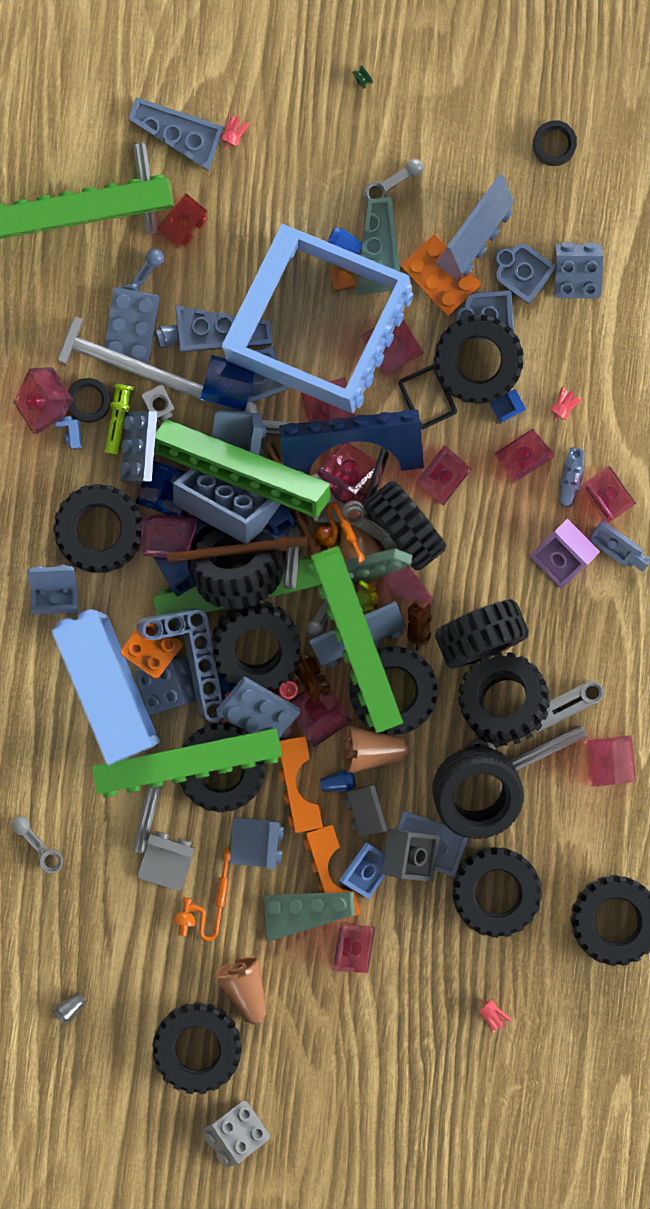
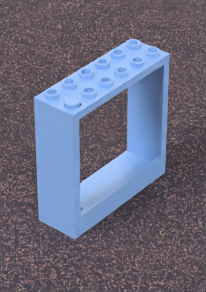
M281 224L222 344L226 359L233 364L354 414L355 409L360 408L365 396L363 393L366 387L370 388L372 385L375 368L380 367L383 362L384 354L382 353L385 347H389L393 341L394 334L392 332L395 326L399 327L403 320L404 314L402 312L405 305L409 306L413 299L414 293H412L410 278L399 271ZM297 249L394 289L346 389L246 348L290 257H294Z
M88 610L79 614V619L76 621L67 619L57 623V629L52 630L108 765L160 743V740L129 665L120 654L121 646L108 615L99 611Z

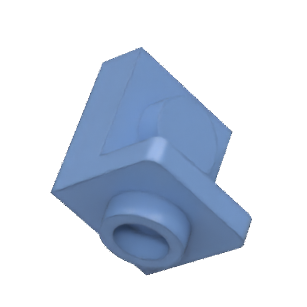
M73 416L60 417V422H54L57 429L69 427V431H65L66 444L71 445V449H83L80 421L74 420Z

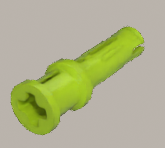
M114 383L113 402H110L112 414L104 452L118 455L125 414L130 410L128 404L134 387Z

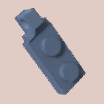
M603 519L588 537L590 542L623 566L628 565L632 567L634 565L643 572L650 563V559L643 554L640 546Z

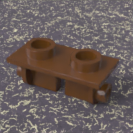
M413 603L408 608V621L410 622L408 623L407 638L410 642L416 643L417 651L423 644L429 642L432 635L430 631L432 620L431 604L422 608L418 604Z
M301 653V660L297 662L298 668L295 674L300 678L305 692L309 694L314 703L320 694L323 696L330 694L331 686L324 675L316 676V674H320L321 670L314 657L310 655L303 657Z

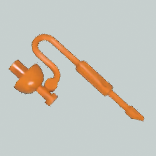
M332 502L327 509V517L332 527H326L324 524L319 525L314 535V540L320 547L334 548L333 546L338 536V529L332 517V509L334 507L341 521L340 526L345 535V540L348 541L350 546H353L358 564H361L365 558L357 546L358 540L349 522L345 521L338 504Z
M229 847L225 848L222 877H219L215 904L217 906L213 935L210 937L204 935L205 911L202 907L193 903L190 897H183V911L178 912L173 919V923L179 925L178 935L187 936L188 926H195V918L189 911L194 912L198 910L201 913L200 937L204 941H212L217 937L228 885L226 875L231 855Z

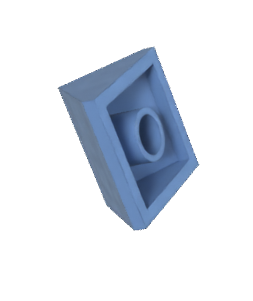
M365 841L339 878L340 881L370 899L385 875L381 874L384 853L368 841Z

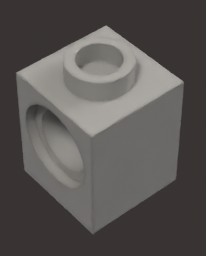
M162 384L142 394L149 411L157 412V420L164 422L166 419L168 420L173 417L172 413L176 410ZM157 399L166 401L164 410L156 411L153 404Z

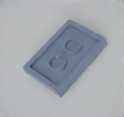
M114 287L104 347L149 364L160 295Z
M126 412L124 419L125 435L122 443L123 459L120 466L122 482L152 481L157 412Z
M246 677L239 681L216 710L218 716L250 734L277 728L279 738L301 713L300 708Z
M403 810L397 829L440 835L435 871L455 877L468 838L457 835V833L448 829L445 824Z

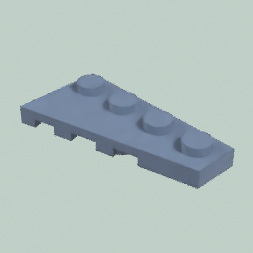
M137 97L129 116L130 122L207 171H210L224 126Z
M176 305L175 313L180 352L223 349L222 344L236 316L221 312H208L197 308H184V306ZM260 319L247 347L272 345L270 320Z

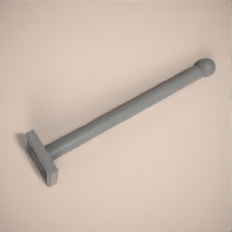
M73 317L58 356L59 364L67 366L72 351L75 350L226 410L257 413V407L253 402H242L224 393L78 337L83 325V319Z

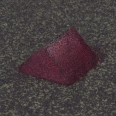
M534 429L529 430L494 453L513 483H516L555 457Z
M444 445L415 484L444 505L472 469Z
M610 466L581 485L584 493L607 523L636 504Z
M154 514L141 521L143 556L167 558V553L189 551L198 518Z
M340 921L333 971L368 973L375 927Z

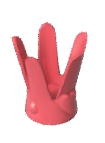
M228 113L225 132L220 138L227 143L225 149H227L229 144L237 147L239 138L250 125V123H244L237 131L240 117H232L230 121V113Z
M562 386L557 402L550 410L556 414L553 421H556L558 416L566 420L569 412L582 398H573L574 393L572 391L568 393Z
M288 680L286 683L282 681L277 691L280 692L283 699H292L299 695L297 688L299 680Z
M482 999L480 1000L484 1006L478 1011L483 1019L487 1021L492 1034H494V1030H497L498 1027H503V1023L499 1018L505 1022L511 1020L508 1015L496 1006L493 1000L486 1004Z

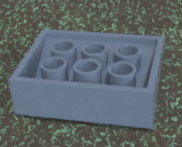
M501 173L436 263L438 267L456 280H459L462 275L468 276L474 267L471 264L475 257L481 258L487 249L484 246L488 239L494 240L500 231L497 226L501 221L506 223L513 213L510 208L514 201L505 177Z
M190 469L173 483L174 505L244 544L249 543L263 530L280 506L278 502L195 469Z
M396 601L364 615L375 647L382 644L380 639L387 636L390 639H394L402 635V629L406 628ZM334 630L309 640L321 666L326 664V667L330 668L340 663L338 658L343 657L341 651L345 647L342 641L338 643Z

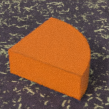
M329 268L334 292L357 286L354 278L348 272L339 268Z

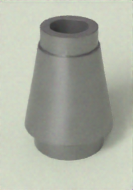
M77 992L55 1005L56 1008L52 1012L65 1025L67 1022L71 1023L87 1001Z

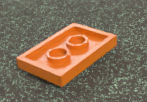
M434 234L400 267L448 317L482 284L471 272L467 277L462 275L459 280H456L436 265L446 246Z

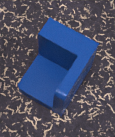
M516 389L490 404L500 424L526 410Z

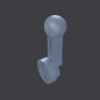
M157 248L150 249L146 254L145 264L132 283L125 284L119 288L140 291L154 267H158L163 263V252Z

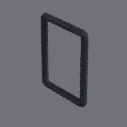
M434 364L398 381V385L410 410H415L403 383L432 369L435 372L436 367ZM442 385L441 387L452 411L423 425L420 421L421 429L428 428L457 413V408L449 391L444 389Z
M384 447L381 448L365 500L377 492L389 456V452Z

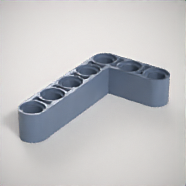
M189 608L141 619L137 624V632L142 638L157 640L184 634L198 713L205 720L211 722L219 721L222 717L217 715L216 710L223 700L216 662L213 659L212 652L214 651L207 615L199 609ZM196 613L198 615V622L192 625L190 618ZM174 618L176 620V627L170 630L168 622ZM149 623H152L154 631L152 634L147 635L145 628ZM201 636L203 643L199 648H196L194 641L197 637ZM205 659L207 666L203 671H200L199 662ZM209 682L211 689L205 694L203 692V685ZM213 704L215 712L212 716H208L207 709Z

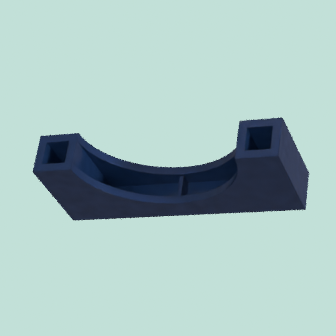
M418 409L279 425L283 465L309 475L315 460L322 453L334 446L348 442H369L386 448L398 460L401 471L424 468Z
M280 504L265 527L269 528L278 537L297 524L287 507ZM193 516L192 519L184 524L174 527L172 531L154 539L152 543L147 545L151 555L177 597L196 586L190 564L191 560L168 563L167 553L194 550L196 544L201 542L203 536L211 534L212 530L216 529L196 516Z

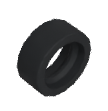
M551 120L542 124L537 129L533 138V151L536 158L548 166H560L567 163L573 157L577 147V137L574 130L567 123L560 120ZM551 130L563 132L568 139L567 151L558 157L547 155L541 147L542 137Z
M83 378L71 385L67 392L66 402L69 411L75 418L82 422L92 423L106 416L110 409L111 397L110 392L103 383L97 379ZM84 387H94L102 395V405L95 413H82L76 407V394Z

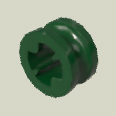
M362 65L359 67V71L354 70L352 72L356 81L363 89L366 88V84L373 83L371 76Z

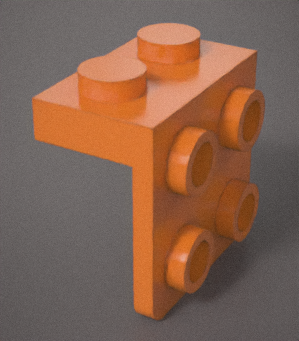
M149 623L145 628L147 635L152 634L154 631L152 623ZM136 629L121 649L120 654L153 679H158L172 659L180 652L183 643L176 636L157 640L145 639L138 634Z

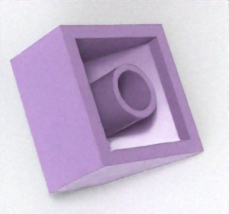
M566 519L529 556L562 589L600 551Z

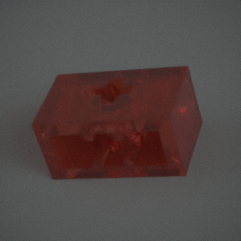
M185 193L157 227V231L178 249L182 245L186 247L194 238L191 234L196 228L201 229L208 221L206 217L208 211ZM187 218H189V226L187 227L183 225L182 227H180L181 224L179 220H186Z

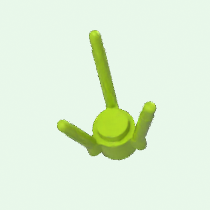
M360 580L359 584L365 589L360 590L356 595L360 606L364 608L362 609L363 614L373 612L374 606L378 603V594L375 592L376 587Z

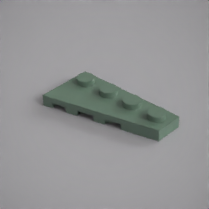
M392 197L368 199L361 256L400 272ZM359 275L356 295L387 292L394 289Z
M391 549L364 556L365 560L361 564H358L357 558L344 561L351 581L359 583L362 580L369 584L411 565L412 555L397 549Z
M354 892L264 895L267 942L355 915Z

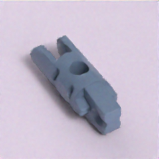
M570 448L563 467L560 487L562 488L560 501L567 508L574 505L577 491H580L585 451L582 449Z

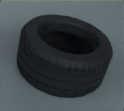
M473 746L463 748L461 751L458 750L456 753L454 752L452 756H448L443 761L444 763L440 764L433 778L432 794L437 812L448 829L459 836L462 835L464 838L486 839L499 835V833L507 830L512 825V822L516 821L523 807L524 789L514 764L506 755L491 747ZM482 773L492 775L501 781L502 790L499 798L485 810H464L456 805L453 800L456 788L464 779L471 775Z

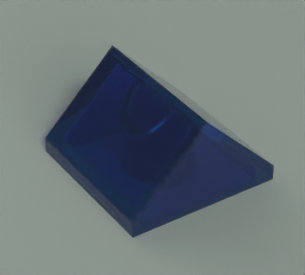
M211 355L200 400L245 412L255 372L227 361L226 358Z

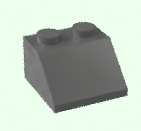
M374 784L347 791L348 797H345L344 800L347 810H352L355 819L351 820L354 833L359 832L360 837L388 831Z
M388 828L381 874L400 879L433 881L440 835Z

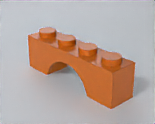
M306 736L280 740L283 756L278 757V760H282L283 769H279L281 783L286 782L287 792H283L285 805H290L292 814L288 815L290 829L295 828V833L323 828L319 804L303 798L296 786V775L299 768L310 759Z
M333 824L306 832L307 837L303 838L307 852L312 850L314 860H310L314 874L319 873L321 882L317 883L320 893L354 892V890L344 889L335 884L329 875L328 863L330 857L340 847ZM354 893V907H355V915H354V916L361 914L360 909H359V906H358V902H357V899H356V896H355V893Z

